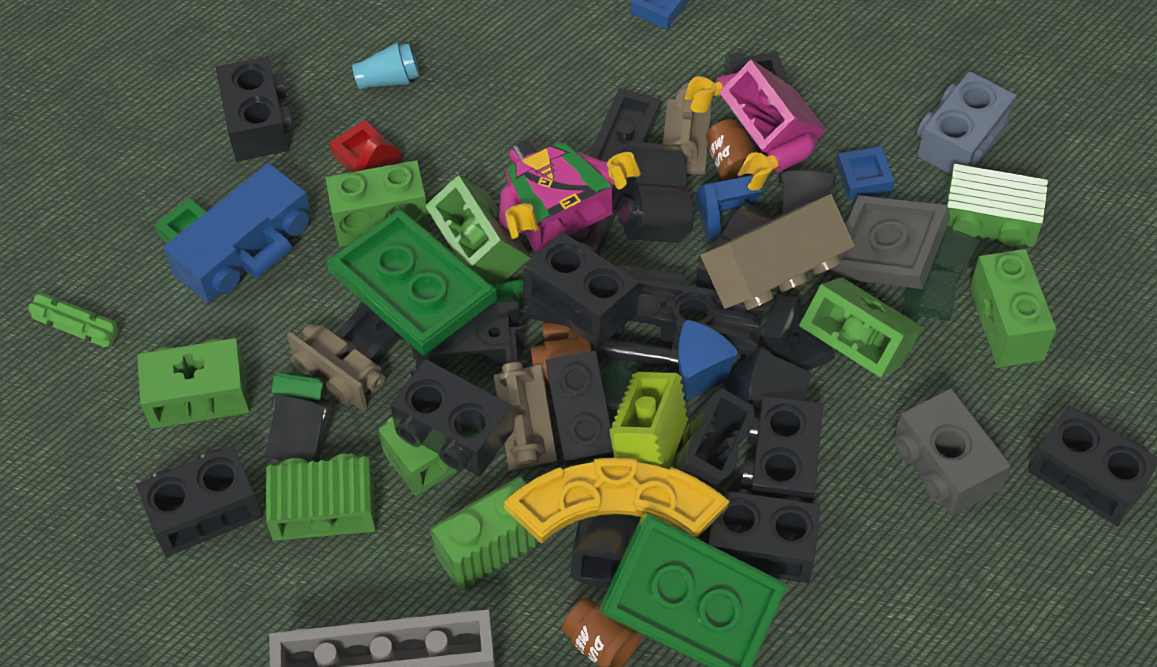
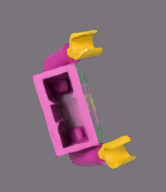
M750 60L738 73L718 77L715 83L705 77H694L690 81L684 97L685 100L693 99L690 107L693 112L704 113L709 110L713 96H720L721 99L727 102L759 148L767 153V156L757 152L749 154L737 174L738 176L745 173L754 175L748 185V189L752 191L762 188L772 170L781 172L808 158L817 148L818 139L825 132V127L799 93L792 86L753 60Z
M524 140L519 142L511 149L509 154L514 164L506 170L507 186L500 193L499 222L501 226L510 231L511 239L518 238V233L525 231L536 253L543 250L563 232L571 236L612 215L611 185H615L617 189H622L627 185L626 178L642 175L634 154L622 152L613 156L608 161H602L580 152L576 153L566 143H556L539 152L532 141Z

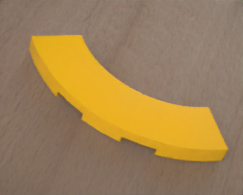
M603 458L594 459V462L575 465L563 470L560 467L537 477L505 500L504 509L542 544L551 535L576 521L607 514H625L642 517L643 514H650L698 538L725 511L730 501L714 488L678 469L671 467L669 470L656 465L637 462V459Z

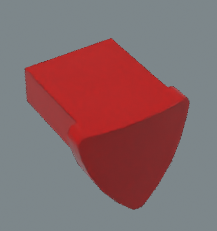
M365 120L329 143L331 154L350 173L400 164L403 159L401 152L391 142L384 139Z

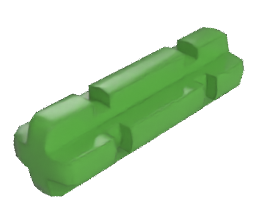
M36 294L33 302L29 304L28 311L34 320L44 324H51L53 322L54 328L84 340L92 337L91 342L102 347L112 346L114 340L119 335L120 329L114 320L100 315L95 318L94 312L63 300L56 303L57 298L48 294Z

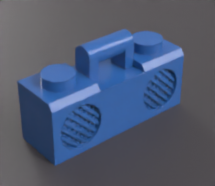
M267 163L163 247L172 274L207 303L211 302L219 294L224 295L231 292L244 274V270L257 279L292 250V246L287 238L299 235L307 227L309 220L312 218L307 194L276 168Z

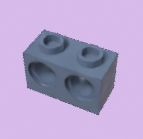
M969 71L958 86L951 84L947 88L941 99L938 111L935 114L929 112L923 118L917 130V136L921 138L917 157L949 174L952 173L954 163L976 167L1009 124L1017 95Z

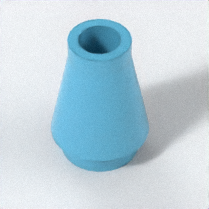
M396 42L362 62L352 64L354 77L360 90L368 87L411 84V79L420 77L417 61L410 43L400 46Z

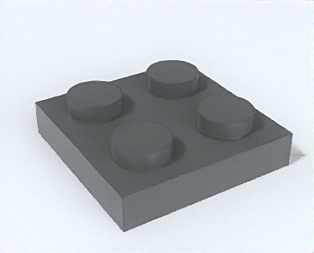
M858 195L846 223L847 230L855 247L837 255L841 264L830 269L832 277L923 289L951 218L948 205Z

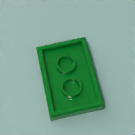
M400 208L326 261L328 271L423 356L497 300L496 289Z
M643 514L598 613L706 667H752L788 585L650 514Z

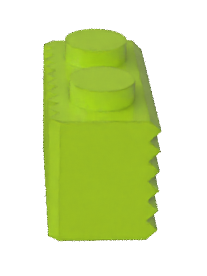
M637 372L632 374L633 379L630 380V385L627 386L628 391L624 392L623 403L619 404L618 415L614 417L615 422L612 423V428L609 429L614 458L637 459V462L670 469L671 462L675 457L688 421L686 416L687 409L684 408L686 401L683 400L685 393L682 392L684 385L680 383L682 377L677 373Z

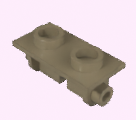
M686 83L677 91L676 99L667 100L663 144L676 145L681 148L685 159L686 173L705 175L708 148L706 134L710 127L712 102L707 112H693L690 109L693 99H684L689 83Z
M307 325L303 329L300 338L291 332L287 334L292 352L290 359L300 373L307 374L306 376L309 378L313 376L321 378V381L326 384L332 396L342 404L351 402L364 413L368 410L364 394L369 389L372 392L379 390L385 381V376L381 374V367L372 362L356 349L343 360H340L339 358L349 349L348 344L323 325Z
M520 362L503 365V373L495 374L494 380L497 398L512 405L514 431L505 442L509 471L557 462L558 458L542 365L523 368Z

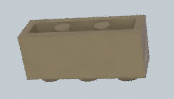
M832 194L800 206L700 256L724 309L743 302L746 309L749 310L773 299L771 289L777 286L781 292H784L808 281L804 272L812 269L814 275L841 264L837 255L855 247Z

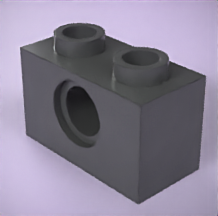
M951 388L900 414L894 436L897 452L906 463L914 465L923 477L924 486L929 496L936 503H942L951 516L1002 490L1011 465ZM938 451H948L954 454L956 458L945 457Z

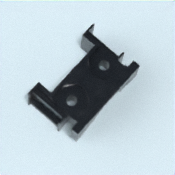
M517 301L492 303L424 356L411 345L413 359H416V370L425 359L444 369L448 360L457 355L467 353L485 355L493 361V364L520 362L522 367L526 368V362L522 360V349H524L522 326H519ZM416 370L411 371V377L416 372Z

